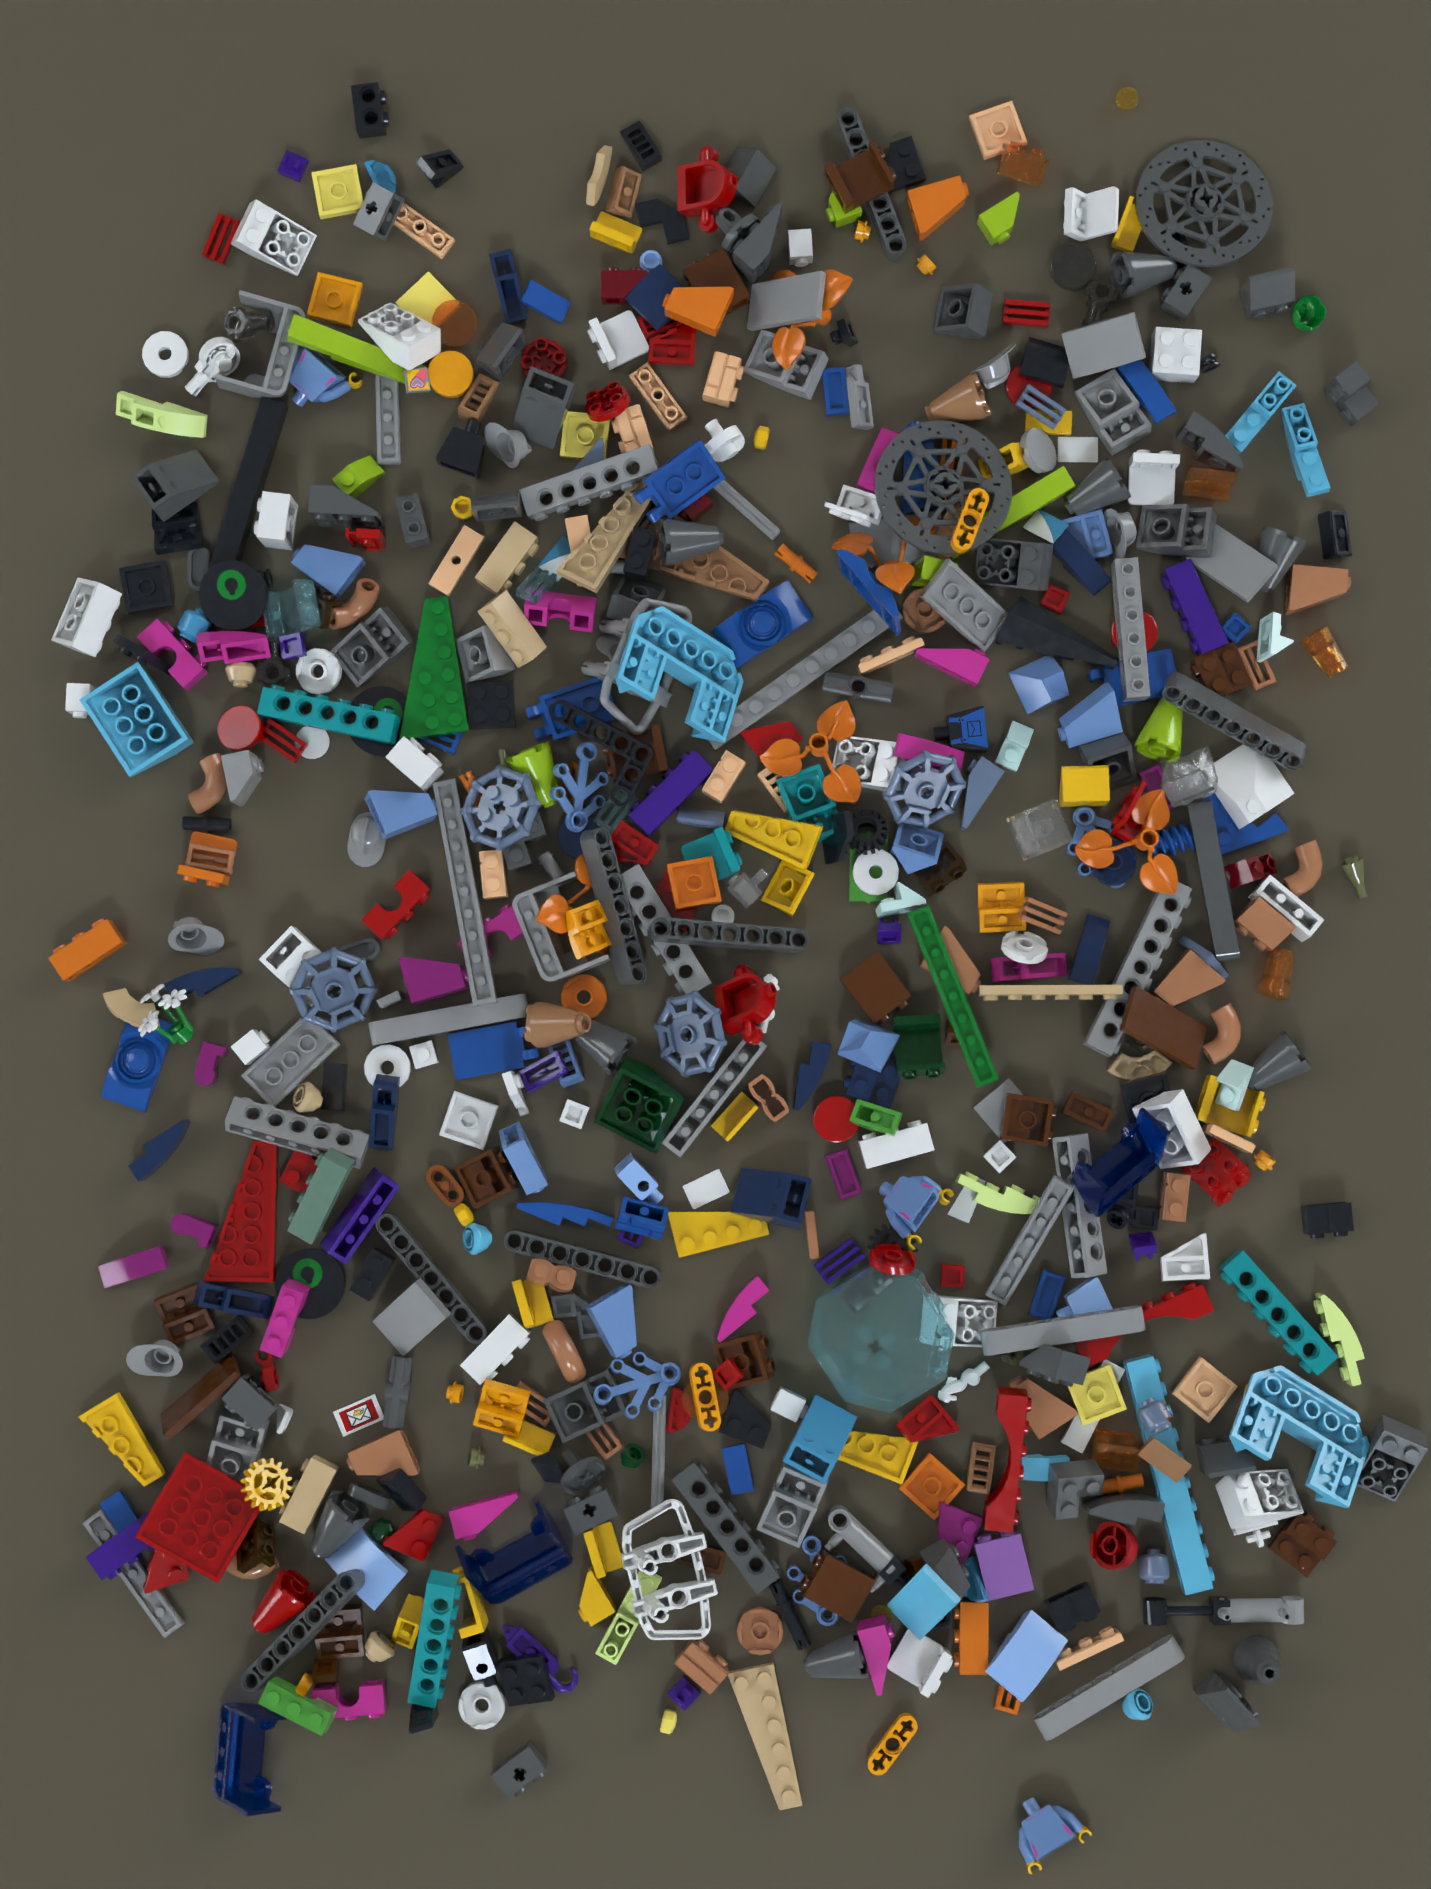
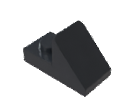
M450 149L421 156L417 161V164L435 188L442 186L464 167Z

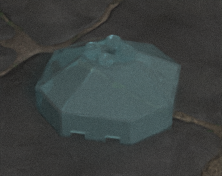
M868 1264L860 1271L842 1280L836 1286L826 1290L817 1298L807 1346L844 1402L891 1413L946 1380L955 1334L941 1314L944 1304L937 1293L932 1291L922 1271L914 1269L911 1273L905 1275H891L880 1272ZM874 1341H878V1345L882 1347V1350H878L877 1353H873V1349L869 1347V1344H873Z

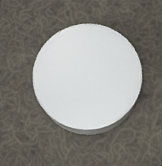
M719 905L712 911L711 918L715 922L733 923L735 915L731 907Z

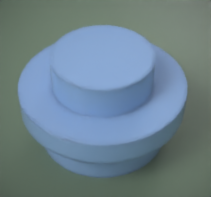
M648 250L640 257V267L643 270H647V273L652 271L658 264L662 266V257L654 250Z

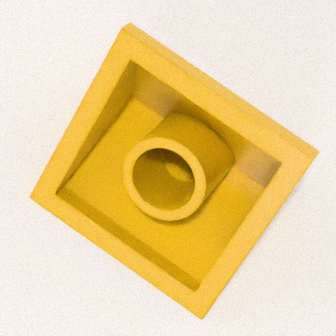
M1108 765L1061 766L1059 807L1107 805L1110 801Z
M781 860L761 901L793 917L815 873Z

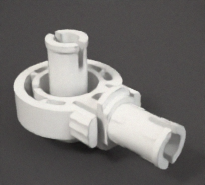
M215 337L206 341L199 352V361L194 366L198 372L185 386V389L190 394L196 397L208 382H217V374L227 376L237 368L240 362V353L230 339Z
M714 419L705 426L712 439L704 446L714 461L723 462L728 460L744 447L745 439L736 425L723 430L718 420Z

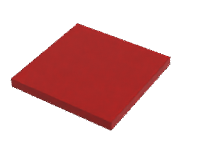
M184 1452L135 1538L212 1581L219 1583L260 1512L259 1505L252 1508L251 1504L253 1501L251 1499L248 1501L244 1500L248 1495L247 1492H241V1489L245 1488V1484Z

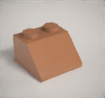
M1261 897L1250 900L1233 919L1236 925L1235 929L1240 934L1250 936L1254 940L1253 944L1259 950H1266L1267 952L1276 948L1296 928Z

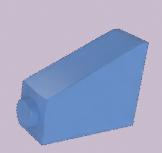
M307 544L302 548L299 547L294 552L291 562L296 569L327 592L335 594V598L340 599L366 565L364 559L358 555Z
M1109 682L1101 685L1059 718L1061 727L1058 728L1061 741L1067 743L1069 748L1123 732L1115 692Z
M371 790L367 792L364 798L383 840L432 822L438 815L437 804L434 799L430 798L428 793Z
M520 1121L499 1130L503 1151L526 1195L543 1190L548 1185L547 1179Z
M624 1283L585 1306L610 1355L620 1359L631 1354V1349L637 1346L633 1288L630 1284Z

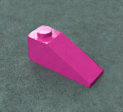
M883 427L881 428L858 480L857 489L875 494L874 481L878 462L885 448L898 433Z
M917 648L913 656L974 688L990 660L986 658L987 655L978 649L972 651L970 649Z
M519 1489L452 1507L449 1510V1516L455 1539L462 1538L463 1541L476 1538V1534L481 1532L519 1497Z
M886 1614L859 1620L857 1628L877 1696L882 1695L892 1637H895L892 1622L888 1623Z

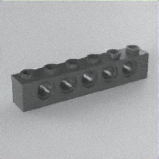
M694 1459L675 1473L671 1480L754 1591L759 1594L780 1578L778 1571L780 1566L773 1557L768 1558L765 1554L766 1547L759 1538L754 1539L750 1534L752 1529L744 1518L740 1520L735 1514L738 1510L731 1500L726 1502L721 1495L723 1490L716 1481L711 1482L707 1474H709V1471L702 1462L697 1463ZM697 1481H701L705 1484L706 1488L703 1492H696L693 1490L692 1485ZM715 1500L720 1504V1508L717 1511H710L706 1506L707 1503ZM729 1519L733 1521L734 1527L731 1530H724L721 1527L722 1521ZM742 1538L747 1540L749 1544L745 1549H739L736 1547L735 1542ZM753 1558H760L763 1564L759 1568H753L749 1562Z

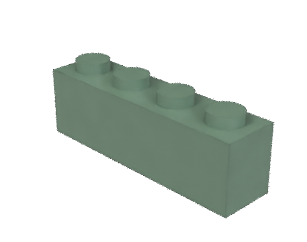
M330 1148L325 1154L321 1153L315 1162L317 1169L315 1172H311L306 1181V1184L309 1186L306 1191H302L297 1200V1203L300 1205L289 1216L288 1221L291 1223L287 1230L289 1233L312 1245L320 1235L355 1160L333 1148Z

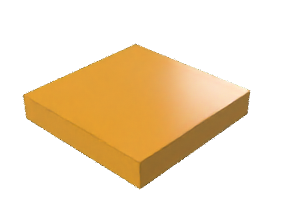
M318 272L306 316L311 319L352 329L363 288L362 282Z

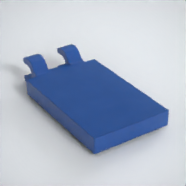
M698 439L644 478L643 482L646 486L636 491L633 497L640 504L649 497L651 498L656 507L649 510L645 515L650 522L654 523L665 514L669 519L673 518L726 479V477L702 441Z
M1171 648L1147 653L1150 697L1146 700L1122 702L1119 662L1114 670L1106 665H1102L1103 669L1090 670L1088 673L1089 682L1102 679L1104 683L1109 682L1115 692L1118 707L1162 698V692L1168 675L1176 672Z
M596 677L539 696L540 704L526 708L528 719L541 715L544 727L533 730L536 741L551 735L553 741H557L578 734V732L550 717L549 706L556 700H566L608 723L616 721L600 702L603 680ZM610 693L609 699L614 703ZM563 704L556 706V715L563 717L566 714V708ZM583 715L576 717V725L584 728L587 724L586 717Z
M517 1021L448 1034L456 1080L525 1067L524 1060L540 1057L539 1049L525 1050L523 1037L526 1026L518 1028Z

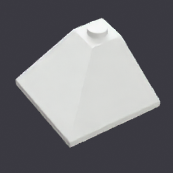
M1244 744L1201 771L1238 829L1251 823L1294 794L1274 762Z

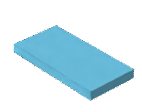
M925 1564L886 1606L921 1640L961 1599L928 1564Z

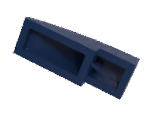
M511 249L489 254L505 322L510 323L527 319L525 305L519 302L522 297V291Z
M1067 529L1064 530L1054 543L1045 540L1046 543L1053 544L1052 554L1062 562L1063 568L1093 596L1111 582L1110 577Z
M1087 914L1073 957L1074 960L1068 980L1083 985H1093L1110 925L1109 920Z
M237 968L203 969L176 977L165 983L164 986L170 995L174 989L177 991L185 989L186 993L184 995L186 996L195 991L197 996L204 997L241 975L242 971Z
M812 1042L809 1065L799 1064L793 1110L799 1111L816 1089L824 1073L831 1044Z
M376 1075L373 1083V1103L370 1113L369 1148L393 1150L400 1077Z
M189 1120L180 1121L143 1145L148 1153L128 1165L137 1181H144L167 1162L185 1137L191 1124Z
M199 1280L193 1303L199 1307L217 1309L222 1312L268 1319L273 1296Z

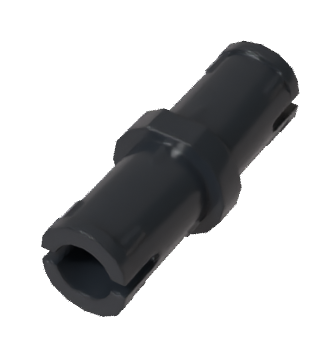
M204 815V817L184 816L182 828L183 830L203 831L204 833H210V831L231 832L232 821L231 818H216L210 815Z

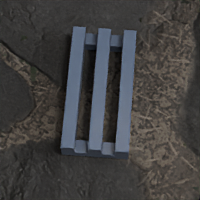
M1029 384L1015 404V406L1052 430L1056 428L1067 410ZM1028 392L1037 397L1038 399H1040L1041 401H1043L1044 403H1046L1047 405H1049L1050 407H1052L1053 409H1055L1056 411H1058L1059 413L1056 414L1055 412L1051 411L1050 409H1048L1047 407H1045L1044 405H1042L1041 403L1027 395ZM1025 399L1026 401H1028L1029 403H1031L1032 405H1034L1035 407H1037L1038 409L1052 417L1054 421L1051 422L1050 420H1048L1047 418H1045L1029 406L1022 403L1023 400Z

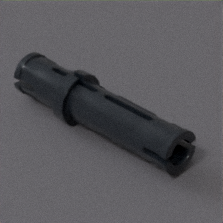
M777 1579V1582L774 1581L768 1586L776 1601L775 1607L778 1611L780 1610L797 1649L802 1650V1646L805 1649L811 1645V1641L793 1606V1598L789 1597L782 1579Z

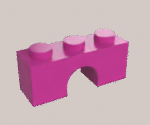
M528 590L524 604V615L531 625L547 627L550 619L564 618L570 622L569 630L593 632L597 598Z
M157 618L137 638L157 657L165 651H175L177 656L176 662L168 672L184 689L189 691L208 674L204 668L207 664L205 662L201 663L199 655L193 656L188 651L191 647L182 637L178 640L173 635L176 630L167 621L162 623Z
M507 904L498 910V916L493 919L488 917L483 920L489 957L494 955L488 946L489 936L493 932L503 931L511 941L523 935L513 905ZM460 936V937H459V938H460V941L457 943V945L459 946V948H460L461 951L463 952V947H462V942H461V936Z
M290 1278L282 1285L260 1350L280 1358L289 1350L296 1330L294 1328L295 1322L304 1307L311 1286Z
M386 1679L362 1681L359 1686V1699L355 1701H347L341 1696L339 1683H336L335 1686L331 1684H325L322 1687L315 1685L311 1691L312 1699L320 1698L339 1708L333 1721H335V1718L342 1717L347 1721L356 1720L359 1716L368 1715V1718H379L388 1709Z

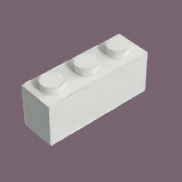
M1271 875L1264 878L1248 896L1250 900L1261 897L1296 928L1291 934L1301 942L1310 938L1324 921L1321 916Z
M921 1120L907 1123L908 1128L897 1129L895 1137L888 1134L876 1136V1132L862 1135L863 1140L858 1141L865 1168L869 1169L934 1151L928 1124L921 1123Z
M510 1312L460 1366L480 1385L486 1378L492 1380L498 1374L495 1369L500 1364L505 1366L514 1357L511 1352L517 1346L522 1349L530 1340L528 1335L531 1331L526 1329L524 1324Z

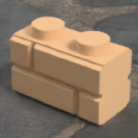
M718 351L714 353L702 395L703 401L726 408L730 406L731 401H736L738 388H735L737 379H742L745 368L741 366V358Z
M640 404L626 408L614 420H611L614 433H619L621 441L618 442L621 454L648 444L654 450Z
M726 750L721 757V761L718 762L703 786L702 793L722 804L744 769L746 762Z
M480 851L479 859L481 862L483 898L485 900L508 898L506 865L503 851Z

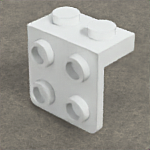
M1112 186L1087 194L1073 187L1065 189L1064 235L1081 242L1117 231L1119 189Z
M630 310L602 323H599L597 317L588 321L590 329L587 330L589 338L592 343H597L599 347L597 354L602 364L606 362L609 370L649 351V345L633 312Z
M1144 449L1133 452L1129 459L1128 491L1131 497L1127 500L1130 505L1173 504L1175 469L1180 464V454H1173V451L1150 453V450Z
M844 484L837 505L828 502L824 504L825 507L830 509V514L845 520L850 519L867 527H870L871 523L879 525L882 517L875 494Z
M907 1628L890 1657L887 1668L917 1686L920 1693L929 1698L931 1693L935 1694L941 1684L939 1679L942 1673L949 1671L953 1663L951 1659L952 1654L948 1648L926 1635L919 1640Z

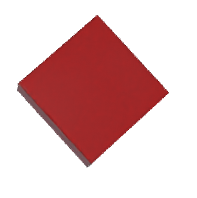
M1050 583L1048 591L1045 592L1039 606L1060 615L1070 592Z
M941 1263L940 1288L964 1289L965 1265Z
M731 1357L712 1371L713 1376L724 1391L744 1377V1374Z

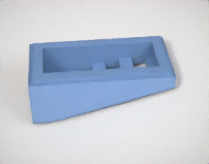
M570 1039L548 1047L551 1054L555 1052L554 1048L566 1044V1048L558 1051H561L562 1055L570 1054V1056L563 1059L566 1064L573 1063L572 1066L566 1067L568 1068V1073L574 1071L576 1073L567 1077L563 1075L558 1078L563 1088L585 1080Z

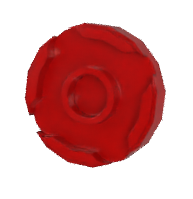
M879 1244L875 1246L874 1250H870L869 1263L880 1272L891 1275H905L915 1269L916 1256L911 1250L907 1249L906 1252L902 1250V1246L897 1244Z

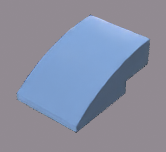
M361 1528L332 1556L325 1558L337 1575L352 1569H358L364 1574L365 1583L357 1595L374 1611L408 1572L405 1567L391 1556L392 1553L381 1543L373 1540L372 1536L364 1528ZM349 1576L348 1583L350 1586H352L353 1582L351 1577Z
M1029 1610L1023 1613L1013 1631L1006 1636L985 1672L1018 1700L1023 1702L1047 1673L1068 1640L1033 1610Z

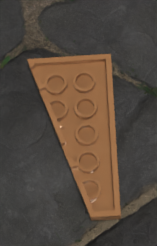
M665 514V515L662 516L660 519H669V518H668V517L666 516V514ZM678 515L671 518L672 520L685 521ZM646 518L640 528L657 531L659 541H661V533H659L660 519L652 523V521L650 522ZM630 541L620 555V560H626ZM658 541L652 570L753 601H757L770 584L768 579L721 546H719L718 550L665 566L661 559Z

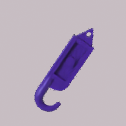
M505 1624L502 1625L507 1641L505 1646L516 1656L543 1653L554 1690L560 1693H567L578 1684V1674L574 1668H570L573 1677L572 1681L569 1684H562L554 1676L559 1667L557 1657L523 1626L519 1628Z

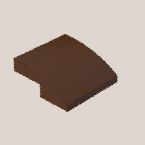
M198 1282L154 1299L155 1307L163 1321L162 1327L168 1340L175 1345L213 1330L216 1327L210 1309L199 1307L193 1303Z
M361 1604L345 1605L315 1636L317 1660L365 1656ZM317 1609L316 1614L317 1617L320 1619L321 1614L320 1611Z

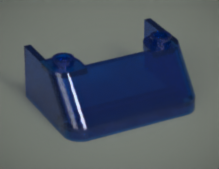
M1143 1107L1139 1110L1136 1122L1133 1124L1130 1122L1122 1129L1121 1133L1123 1135L1119 1143L1091 1166L1083 1164L1079 1160L1072 1172V1182L1089 1211L1096 1217L1105 1213L1147 1177L1162 1160L1170 1131Z
M539 1501L534 1503L539 1515L534 1517L530 1523L532 1532L492 1554L487 1549L479 1548L468 1555L460 1545L455 1547L466 1579L490 1604L495 1605L505 1602L568 1567L573 1561L571 1552L553 1518Z
M237 1702L222 1704L219 1714L213 1783L214 1795L219 1801L245 1816L281 1811V1806L270 1801L272 1786L267 1778L262 1776L266 1730L274 1729L278 1720H286L287 1718L260 1704Z

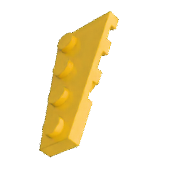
M734 810L730 813L724 831L729 830L731 836L805 870L808 869L823 826Z
M668 1212L679 1258L770 1235L765 1221L731 1212Z
M120 1392L78 1416L83 1423L86 1422L93 1429L92 1432L97 1438H101L109 1446L108 1449L113 1455H117L124 1462L123 1465L144 1487L166 1474L165 1469Z
M851 1431L838 1460L903 1484L918 1442L909 1443L905 1437Z

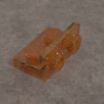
M1011 141L1010 144L1003 143L1002 148L1004 152L996 172L1000 175L1040 187L1050 162L1044 156L1045 152L1037 148H1032L1031 151L1023 149L1024 145L1015 141Z
M1190 467L1185 475L1183 496L1228 502L1230 500L1231 487L1236 482L1237 473Z
M1095 1429L1090 1459H1095L1101 1468L1137 1473L1141 1458L1137 1455L1142 1448L1141 1437L1132 1433H1118L1107 1429Z

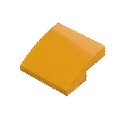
M1023 881L977 883L980 933L1026 931V922L1018 919L1025 899Z
M599 899L566 912L568 936L577 960L612 945L602 924L608 921V918Z
M486 1378L473 1425L518 1438L531 1391Z

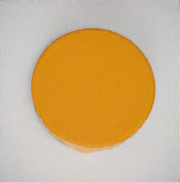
M441 352L432 359L428 366L429 383L432 389L443 397H463L474 380V370L471 362L460 352Z

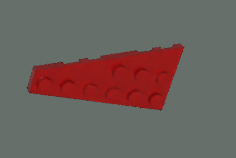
M253 1141L244 1166L245 1169L236 1188L233 1202L228 1210L219 1235V1241L203 1281L275 1282L278 1182L277 1145L263 1141Z

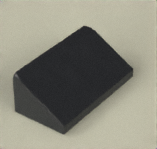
M1329 510L1319 514L1318 523L1323 558L1335 559L1352 556L1346 511Z
M324 1063L321 1109L345 1111L348 1064Z
M553 1450L531 1459L532 1464L544 1481L561 1482V1478L566 1470Z
M401 1468L382 1475L376 1480L402 1511H419L426 1501L425 1494Z

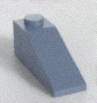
M983 756L978 761L974 759L967 769L970 774L966 779L960 826L962 831L967 829L1005 772Z

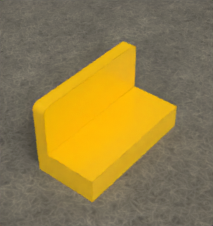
M1133 196L1129 197L1125 205L1118 229L1110 246L1123 252H1133L1142 229L1136 214L1135 204L1132 203Z
M602 211L597 221H592L589 231L590 237L633 254L641 236L642 228Z
M741 1091L711 1127L729 1142L759 1106Z
M521 1279L512 1282L522 1321L526 1329L554 1320L545 1286H537Z
M523 1420L519 1437L515 1438L504 1435L502 1441L539 1456L549 1452L556 1433Z
M611 1521L599 1524L583 1532L597 1579L605 1577L607 1572L623 1568L621 1551Z

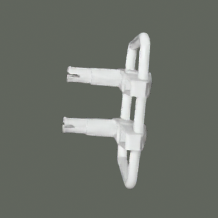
M676 1499L665 1500L625 1524L622 1531L623 1553L620 1555L623 1568L628 1572L634 1600L631 1601L633 1612L638 1617L646 1636L651 1640H696L704 1638L711 1629L709 1597L718 1594L715 1580L713 1578L706 1579L700 1550L707 1548L705 1535L702 1531L693 1532L684 1505ZM671 1508L675 1509L684 1534L661 1537L656 1541L632 1549L633 1530ZM666 1544H671L669 1554L662 1555V1547ZM691 1554L697 1580L672 1583L667 1587L642 1595L637 1568L647 1575H653L658 1570L656 1564L672 1562L677 1558ZM681 1591V1598L678 1601H672L674 1592ZM700 1601L702 1626L698 1630H654L647 1615L658 1623H664L669 1618V1614L666 1613L668 1610L682 1609L687 1605Z

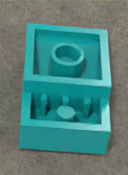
M820 764L801 770L793 776H785L776 780L789 820L823 826L817 843L834 837L831 815L838 814L835 801L829 799L823 791L825 776Z

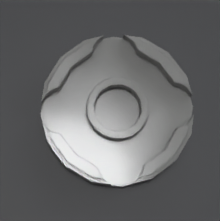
M1032 428L1024 432L1021 436L1020 448L1024 449L1023 459L1028 467L1039 474L1053 470L1056 466L1057 455L1049 436L1038 428Z

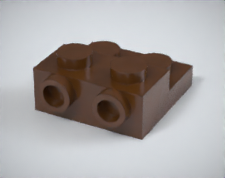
M1234 642L1202 654L1190 661V671L1193 677L1198 678L1201 685L1222 697L1253 684Z
M1007 1093L1000 1139L1047 1147L1048 1142H1051L1053 1137V1129L1050 1128L1051 1119H1055L1057 1111L1054 1100Z
M499 1145L454 1167L474 1209L519 1188V1179L514 1170L510 1169L507 1163L509 1160Z
M761 1331L745 1334L713 1345L719 1365L731 1357L744 1374V1377L728 1390L766 1381L775 1376L776 1363L773 1358H769L767 1352L769 1340L766 1335H762Z
M1304 1510L1303 1514L1289 1517L1268 1545V1548L1308 1578L1321 1559L1325 1560L1337 1544V1541L1333 1539L1335 1533L1324 1525L1320 1529L1314 1524L1316 1519Z

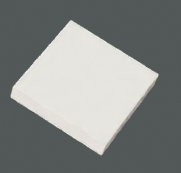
M454 1091L439 1135L484 1150L499 1106Z

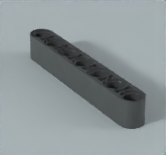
M851 107L843 108L838 114L837 129L848 159H851L868 150L869 142L857 111ZM850 119L853 121V123L847 125L844 124L842 120ZM856 139L859 140L861 144L855 146L852 145L850 141ZM887 192L865 204L885 256L890 261L895 262L901 260L904 256L906 239ZM877 202H881L885 205V207L882 209H878L874 206V204ZM884 223H889L893 226V228L891 230H885L882 227V225ZM897 244L901 247V250L893 251L890 246Z
M1173 672L1168 675L1162 692L1166 701L1290 771H1297L1302 768L1307 752V747L1303 742L1182 673Z
M1209 800L1188 804L1189 819L1215 958L1218 962L1239 959V947L1212 803Z
M604 827L586 830L580 836V844L595 900L599 899L608 918V921L602 924L612 943L608 948L617 980L623 986L643 983L647 979V969L611 835Z
M668 917L654 919L647 929L649 938L655 942L784 953H799L808 946L810 941L808 933L803 929ZM659 924L663 926L665 933L663 935L657 934L654 930V925ZM679 926L686 928L688 932L686 937L679 935L677 931ZM702 928L708 929L711 934L710 938H704L700 930ZM724 930L732 932L733 940L730 941L724 937ZM747 932L755 934L756 942H750L747 939ZM770 934H774L779 938V944H773L770 941ZM793 936L801 939V946H796L793 943Z
M394 1213L380 1215L375 1223L377 1231L417 1279L421 1278L451 1312L448 1317L470 1343H481L488 1335L486 1323L398 1216ZM385 1217L393 1221L391 1230H386L382 1226V1220ZM399 1235H403L408 1239L406 1248L398 1246L397 1238ZM417 1253L422 1256L423 1263L421 1266H416L412 1263L411 1258L413 1254ZM432 1271L437 1274L438 1281L436 1284H431L427 1281L426 1276L428 1272ZM443 1290L452 1292L453 1299L451 1302H445L442 1299L441 1293ZM458 1308H464L468 1312L466 1320L457 1318L456 1311ZM473 1326H478L482 1329L483 1335L481 1338L472 1336L471 1328Z
M519 1229L509 1231L504 1237L505 1247L515 1253L544 1259L556 1264L646 1288H654L661 1281L660 1270L658 1267ZM517 1234L520 1236V1246L514 1247L510 1244V1235ZM535 1240L541 1241L544 1245V1249L540 1253L532 1250V1242ZM558 1246L566 1249L567 1254L563 1259L557 1258L554 1254V1249ZM578 1253H586L589 1256V1262L585 1265L579 1264L577 1262ZM603 1258L609 1259L612 1263V1268L608 1271L602 1270L599 1266V1261ZM626 1264L634 1267L635 1273L631 1277H626L622 1274V1267ZM649 1270L657 1274V1280L653 1283L647 1282L644 1278V1274Z
M358 1569L338 1574L243 1673L240 1680L242 1688L247 1692H254L265 1688L268 1681L278 1676L359 1592L365 1583L364 1574ZM349 1576L351 1577L353 1582L352 1586H350L348 1583ZM333 1593L336 1595L337 1598L336 1603L332 1599ZM317 1609L320 1611L321 1614L320 1619L317 1617L316 1614ZM301 1626L305 1629L304 1635L301 1633ZM285 1642L289 1645V1652L285 1648ZM270 1659L273 1661V1668L270 1666ZM254 1675L257 1677V1684L254 1681Z

